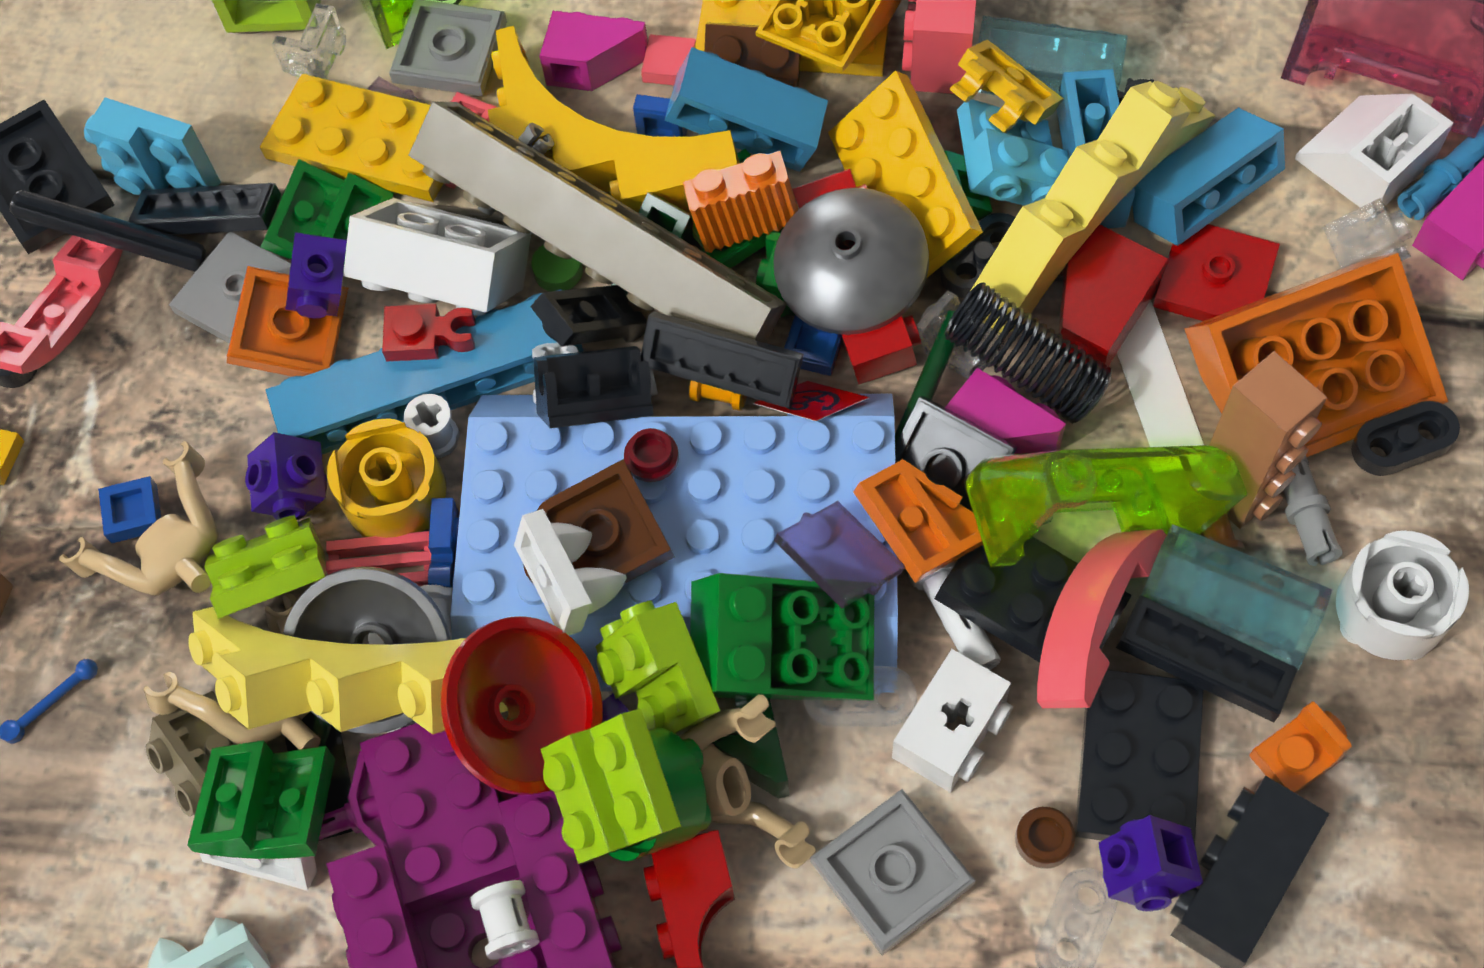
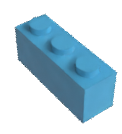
M691 47L677 73L664 120L701 135L730 130L736 148L746 149L751 154L763 153L768 155L781 151L785 167L800 172L817 149L828 100L813 95L806 89L793 87L767 77L760 71L749 70L726 61L714 53L704 52Z
M1113 69L1063 73L1059 95L1064 99L1057 107V116L1062 147L1068 151L1069 158L1077 146L1099 138L1119 106ZM1134 188L1115 206L1100 225L1106 228L1126 227L1135 196Z
M1239 107L1166 157L1134 187L1135 196L1132 203L1134 222L1177 246L1285 169L1284 128Z

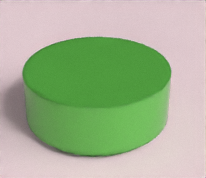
M544 245L540 246L532 257L531 266L537 284L547 291L569 290L582 277L583 265L581 262L573 257L571 259L559 257L548 251Z

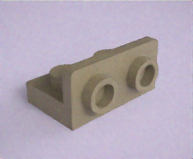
M213 691L203 695L218 702ZM178 708L170 714H159L152 718L149 743L146 744V754L154 770L159 774L165 772L174 785L175 796L182 811L187 816H195L212 748L237 744L218 733L203 720Z

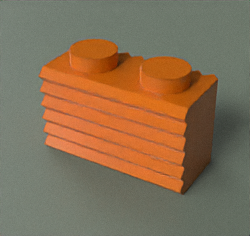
M781 151L768 155L763 153L754 154L743 163L721 170H704L697 174L695 178L683 182L689 210L703 247L709 253H712L715 248L721 250L724 245L731 247L734 242L740 244L744 239L750 241L753 236L760 238L763 233L769 235L772 230L779 232L799 210Z

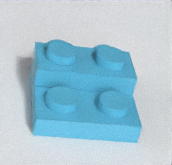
M106 97L95 114L90 116L85 124V140L96 145L97 153L102 158L101 164L103 169L113 173L116 184L129 193L139 195L142 190L167 189L169 184L174 188L219 186L221 183L190 124Z
M972 99L967 103L964 102L957 109L970 192L1023 206L1044 199L1069 160L1067 150L1052 145L1048 121L1042 120L1034 125L1031 122L1019 119L1007 133H1004L988 121L1001 107Z

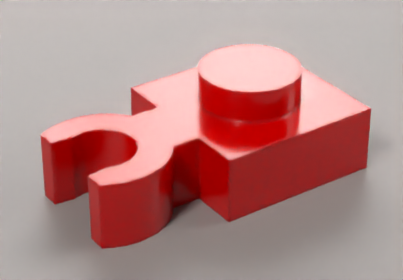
M436 304L384 306L382 353L386 362L438 359L439 346L448 345L450 349L457 352H468L475 349L471 333H455L460 327L475 326L474 314L471 309L456 308L449 311L445 316H440Z

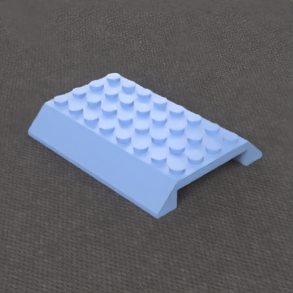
M892 393L860 394L870 398L818 421L787 413V416L639 417L558 428H549L538 416L536 404L533 402V395H481L468 417L450 613L452 640L467 638L480 627L508 617H531L554 625L534 584L526 576L523 562L514 546L522 515L537 511L539 506L548 498L618 461L624 460V449L632 436L640 430L654 428L667 433L676 442L679 452L678 465L670 476L661 481L644 482L635 477L633 478L675 557L625 583L616 597L608 604L588 614L581 632L569 635L580 646L592 664L599 682L600 691H612L611 686L607 685L601 678L597 667L598 653L595 646L603 641L600 628L622 619L620 613L623 610L652 600L655 608L677 602L690 634L691 581L718 573L874 586V692L897 693V556L853 493L859 482L895 464V416Z

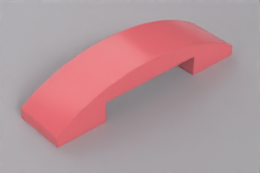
M72 235L52 259L56 272L54 278L15 325L0 322V369L26 374L41 368L59 355L79 334L99 305L115 273L123 250Z
M1162 529L1114 533L1097 543L1077 564L1055 605L1043 644L1037 683V702L1042 709L1090 708L1110 664L1099 648L1130 579L1149 577L1167 537Z

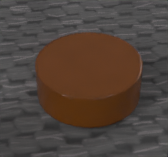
M1052 807L1034 808L1028 811L1018 824L1015 834L1016 847L1021 857L1032 866L1044 869L1059 866L1069 857L1075 843L1073 824L1058 809Z

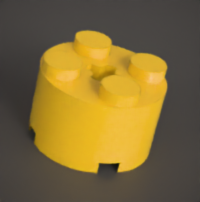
M376 419L354 427L345 435L347 440L338 451L335 452L333 450L327 465V479L330 489L350 524L363 537H398L430 529L432 498H446L447 488L444 474L428 439L420 431L418 433L414 429L407 427L405 422L395 419Z

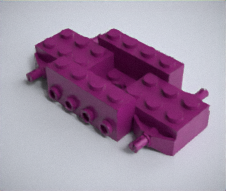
M418 723L360 742L362 751H359L348 795L349 802L345 803L342 808L324 813L319 840H323L325 837L352 828L356 834L362 832L375 845L369 849L326 863L334 892L332 893L333 907L337 919L343 927L348 946L346 957L349 968H481L474 965L472 951L480 940L487 938L480 910L472 908L470 898L474 893L486 887L511 880H520L524 884L525 894L521 896L530 929L537 932L540 942L527 951L501 958L496 964L487 968H617L612 953L622 950V946L612 916L601 919L595 897L604 894L594 861L578 864L574 850L565 843L562 836L564 819L555 792L550 790L533 795H516L505 793L486 785L476 778L459 760L448 740L446 731L431 734Z

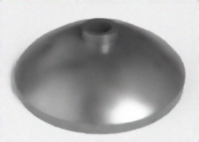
M866 188L835 190L806 203L790 218L783 228L774 253L776 283L783 300L791 311L812 327L825 332L844 335L870 332L884 327L899 318L918 298L925 284L929 268L927 239L916 216L907 206L894 197ZM851 240L855 242V245L849 250L838 249V246L843 241Z
M352 567L331 573L308 588L294 604L283 631L284 635L297 638L345 644H370L368 641L370 633L379 634L383 638L385 645L450 640L448 627L442 613L432 598L421 587L396 572L376 567ZM404 713L346 731L365 734L383 733L401 728L413 720ZM316 715L318 718H320V719H322L323 721L327 722V721H326L325 719H323L320 715Z

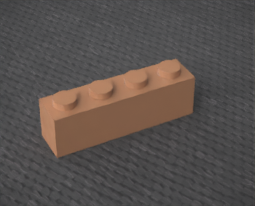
M1273 351L1233 385L1193 486L1208 500L1212 498L1227 499L1231 507L1228 518L1239 529L1254 516L1263 521L1281 504L1284 497L1280 493L1295 478L1296 474L1292 469L1305 457L1309 449L1304 445L1317 433L1322 425L1317 417L1327 397Z

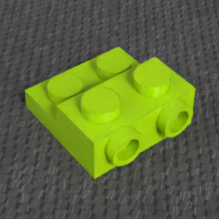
M295 515L287 516L266 525L264 529L267 534L248 541L245 540L244 535H238L223 540L212 547L214 554L207 556L204 567L213 586L210 600L218 619L326 577L325 554L310 517L297 522Z
M652 600L636 604L620 613L622 619L611 622L599 629L603 641L597 644L595 648L598 653L597 667L600 676L607 685L611 686L616 699L634 692L636 693L639 700L637 709L641 708L648 730L652 728H665L679 736L720 712L677 602L655 608Z
M641 708L617 715L590 729L570 734L540 749L545 762L543 779L547 787L555 792L564 819L562 836L565 843L574 850L578 864L681 827Z

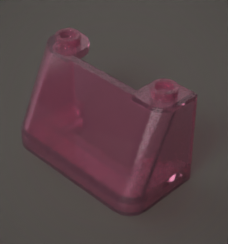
M1308 0L1281 79L1305 85L1307 77L1311 73L1326 70L1323 78L1333 80L1337 68L1421 93L1433 97L1432 108L1440 112L1443 106L1451 113L1454 124L1450 131L1475 139L1484 120V0Z

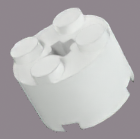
M1395 531L1367 544L1361 549L1338 586L1336 610L1343 637L1367 652L1391 660H1416L1422 658L1443 639L1461 617L1467 606L1469 583L1463 568L1458 569L1454 561L1448 556L1451 551L1444 544L1433 537L1419 532Z

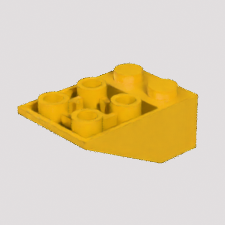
M774 0L756 30V36L843 72L890 22L902 0Z

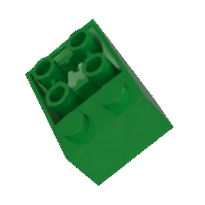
M718 573L691 581L690 637L715 697L754 699L757 695H764L767 699L874 700V586Z

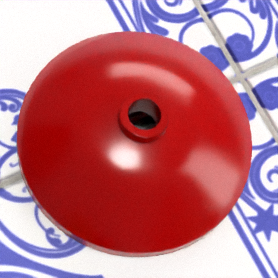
M517 616L503 618L488 623L471 633L451 657L441 690L443 724L448 740L457 757L480 781L494 789L509 794L533 795L550 791L543 779L545 762L540 749L570 734L590 729L602 723L603 706L600 686L588 657L568 634L563 633L555 625L536 618ZM500 702L507 706L508 717L506 720L500 713Z

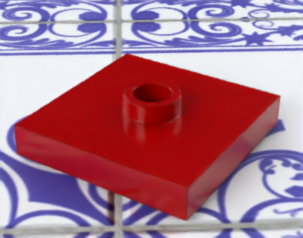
M1208 224L1177 246L1172 243L1165 272L1160 281L1153 307L1205 321L1263 299L1280 244Z

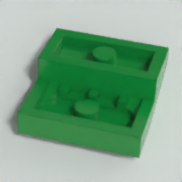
M298 159L260 247L291 260L295 232L347 240L350 216L391 199L394 193L350 172L345 180Z
M265 741L212 748L187 846L192 852L232 858L285 859L316 856L335 763L334 756L327 746L273 753Z

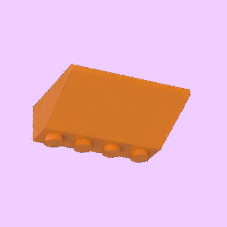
M1399 253L1363 260L1184 328L1200 376L1221 414L1233 385L1273 351L1327 397L1317 417L1322 425L1317 433L1304 445L1309 449L1305 455L1306 457L1354 439L1360 428L1366 422L1424 401H1434L1441 404L1449 402Z

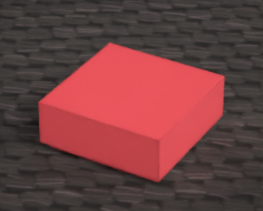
M649 34L641 70L642 81L645 83L674 85L677 73L691 47L695 48L696 39Z

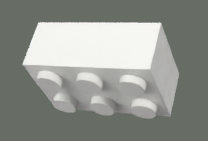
M391 198L350 216L343 276L361 280V285L370 290L388 291L396 289L408 292V297L417 302L436 303L443 301L456 305L455 309L468 308L476 316L484 315L523 290L531 232L526 234L508 226Z

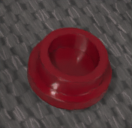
M654 428L643 429L634 434L626 444L624 461L630 473L636 479L644 482L661 481L670 476L676 469L679 461L678 447L674 439L667 433Z

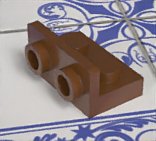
M706 23L704 52L714 53L726 61L749 70L760 71L767 77L790 86L799 87L801 54L757 37L756 30L759 25Z

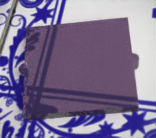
M839 501L812 515L807 512L803 513L799 522L777 533L774 542L842 609L868 593L876 595L884 583L901 574L905 568V565Z

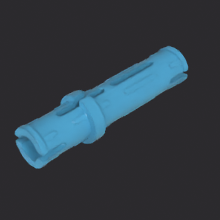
M1484 124L1455 147L1446 157L1432 161L1424 169L1422 178L1398 196L1397 203L1403 214L1408 218L1414 216L1415 220L1424 218L1435 205L1446 198L1484 158Z

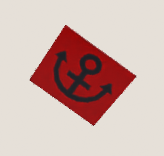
M804 381L797 384L794 400L789 408L761 400L753 404L818 421L870 397Z

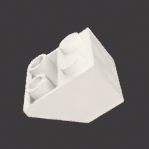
M1414 94L1360 95L1297 152L1295 160L1374 217L1437 158L1454 123Z

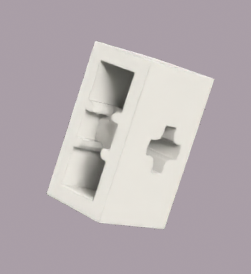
M951 649L894 739L892 758L950 793L959 778L969 782L985 755L984 751L978 749L988 731L997 736L1013 709V705L1006 702L1011 682ZM958 716L966 720L965 725L960 724L956 727L955 731L946 727L947 722H954Z

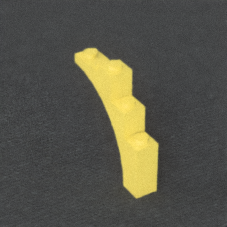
M1149 81L1130 87L1099 138L1075 148L1045 198L1022 206L972 289L977 284L984 282L990 288L995 289V292H999L1001 298L1007 297L1009 303L1014 302L1017 308L1021 307L1024 309V313L1029 312L1031 314L1069 260L1115 206L1169 154L1207 129L1215 115L1203 107L1205 100L1188 88H1172L1159 81H1154L1153 83ZM1004 302L1000 303L998 310L1004 306ZM1012 307L1008 308L1006 315L1012 311ZM1019 312L1016 313L1014 320L1020 316ZM988 315V316L986 317V319L982 322V324H985V322L987 321L989 315ZM1027 317L1024 318L1022 325H1023V324L1025 323V321L1027 320ZM996 320V321L992 324V326L989 328L991 331H992L993 327L995 326L997 320ZM1006 323L1004 324V326L999 330V332H998L996 335L1000 336V334H1001V332L1003 331V329H1004Z
M214 607L192 612L194 633L189 635L191 656L197 665H201L217 678L215 691L222 710L230 713L248 730L313 711L340 732L404 713L431 734L445 731L441 712L443 679L451 657L466 638L393 645L345 644L302 639L274 633L235 620L229 615L218 619ZM500 702V713L508 711L507 706Z

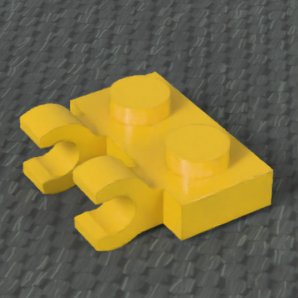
M988 39L967 49L958 63L966 73L960 81L953 84L950 88V91L965 103L969 102L980 89L993 92L1005 102L1004 105L988 121L1004 133H1007L1019 119L1031 122L1034 125L1051 116L1064 99Z

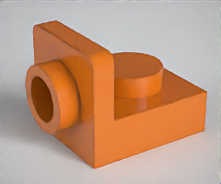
M1312 701L1301 710L1295 719L1255 747L1249 757L1267 777L1297 794L1339 763L1350 750L1352 744L1347 739V731L1342 722L1333 713L1327 710L1323 711L1317 703Z

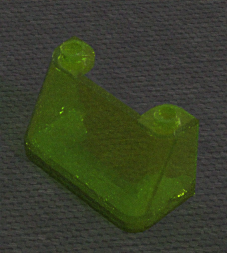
M1207 445L1056 450L992 456L984 458L970 472L966 481L967 494L990 567L1015 565L1025 555L1024 542L1032 538L1054 513L1114 510L1121 532L1162 529L1167 537L1158 557L1175 556L1248 495L1239 469L1232 457L1217 447Z

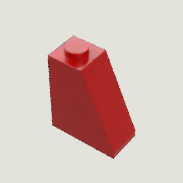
M1099 224L1065 266L1058 333L1063 336V339H1069L1070 344L1075 343L1078 345V349H1084L1086 354L1093 355V359H1098L1109 366L1158 290L1168 258Z

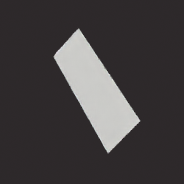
M1150 300L1119 348L1117 355L1158 471L1161 472L1202 463L1207 451Z

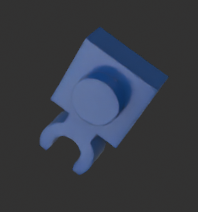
M432 498L428 546L431 552V563L428 571V585H441L453 588L460 514L453 498Z

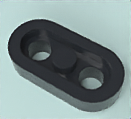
M994 213L984 217L979 222L983 232L942 265L941 281L949 293L959 298L967 296L996 250L992 243L1001 242L1016 217L1006 213ZM967 273L972 275L974 278L963 279L960 278L959 275Z
M1434 401L1420 402L1366 422L1352 442V456L1356 464L1364 471L1377 476L1390 475L1444 455L1458 438L1460 424L1455 413L1444 404ZM1419 430L1429 431L1434 439L1424 438L1419 433ZM1371 447L1381 448L1386 456L1382 457L1375 454Z

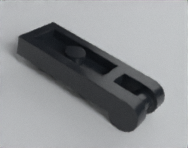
M618 285L542 292L530 306L542 321L545 333L551 339L558 342L561 347L623 338L626 343H631L645 334L647 319L641 312H634L628 304L629 300L626 297V292Z

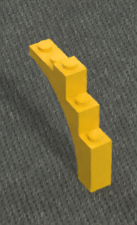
M514 25L495 30L498 50L492 51L491 55L496 75L499 80L503 79L504 87L497 89L500 107L488 110L489 122L517 139L526 130L529 123L542 127L544 129L543 133L533 142L532 146L538 139H543L549 134L554 141V146L544 156L604 192L611 191L613 198L636 212H639L647 192H652L691 213L683 182L695 178L697 174L704 170H721L740 164L730 130L692 137H653L618 131L584 118L559 102L536 79Z

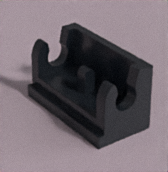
M637 346L533 357L536 410L538 416L549 428L653 416L648 361L641 362V353Z

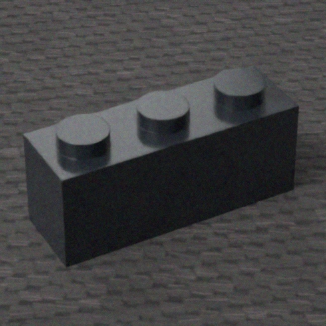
M1267 776L1263 778L1254 792L1244 786L1227 814V817L1236 821L1227 839L1216 834L1199 862V865L1208 870L1202 880L1203 884L1199 885L1198 888L1195 887L1180 894L1170 914L1180 919L1170 936L1221 968H1242L1250 957L1330 813Z

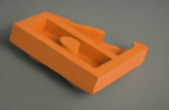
M903 459L859 482L853 491L915 583L994 539L1005 528L1001 521L992 515L986 521L959 504L962 496L944 485H937L931 482L924 472Z

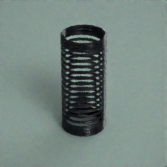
M984 282L977 284L967 294L954 312L945 330L946 340L954 343L957 347L963 345L964 352L971 350V356H978L980 363L986 361L988 368L994 366L995 373L1002 371L1001 375L1003 378L1009 376L1010 383L1017 381L1018 388L1024 387L1026 393L1032 392L1034 399L1040 397L1039 399L1042 404L1047 402L1048 407H1055V412L1057 414L1060 413L1063 418L1072 424L1084 419L1094 409L1104 395L1111 380L1112 371L1109 366L1098 359H1093V355L1086 354L1084 349H1078V345L1075 343L1070 344V340L1067 338L1063 339L1060 333L1055 334L1054 329H1047V324L1040 323L1038 318H1032L1029 312L1024 313V309L1021 307L1017 308L1016 303H1009L1007 297L1001 298L999 292H995V289L990 288ZM1004 302V306L998 310L1000 303ZM1012 307V311L1006 315L1008 308ZM1019 312L1020 316L1014 320L1016 313ZM989 315L987 321L985 322V324H984V326L982 327V329L980 330V332L977 334V336L974 338V340L970 343L972 337H973L974 334L976 333V331H977V329L979 328V326L982 324V322H983V321L986 319V317ZM1027 317L1028 321L1022 325L1024 318ZM997 320L995 326L993 327V329H992V331L990 332V334L988 335V337L985 339V341L983 342V344L978 348V346H979L981 340L983 339L984 335L986 334V332L989 330V328L992 326V324ZM1006 323L1003 331L1001 332L1000 336L998 337L994 345L985 354L993 338ZM1035 323V326L1030 329L1031 324ZM1014 328L1005 346L1002 348L999 354L992 360L995 352L999 348L1002 341ZM1043 328V331L1038 334L1039 329ZM1022 333L1018 343L1016 344L1010 355L1000 365L1007 350L1010 348L1015 339ZM1051 333V336L1046 339L1047 334ZM1031 336L1024 351L1021 353L1015 364L1007 371L1011 361L1013 360L1019 349ZM1055 338H1058L1059 341L1054 344ZM1039 341L1035 351L1027 360L1022 370L1014 377L1018 367L1029 351ZM1047 346L1043 356L1034 366L1029 376L1022 382L1025 373L1031 367L1038 354ZM1056 349L1052 359L1043 369L1036 382L1029 388L1032 379L1039 372L1049 355ZM1063 355L1059 365L1052 372L1044 387L1037 393L1040 384L1047 377L1055 362ZM1069 360H1071L1068 368L1058 379L1051 393L1046 398H1044L1047 390L1057 379L1063 367L1068 363ZM1079 364L1076 373L1065 385L1058 399L1054 403H1052L1054 396L1062 388V386L1070 376L1072 370Z

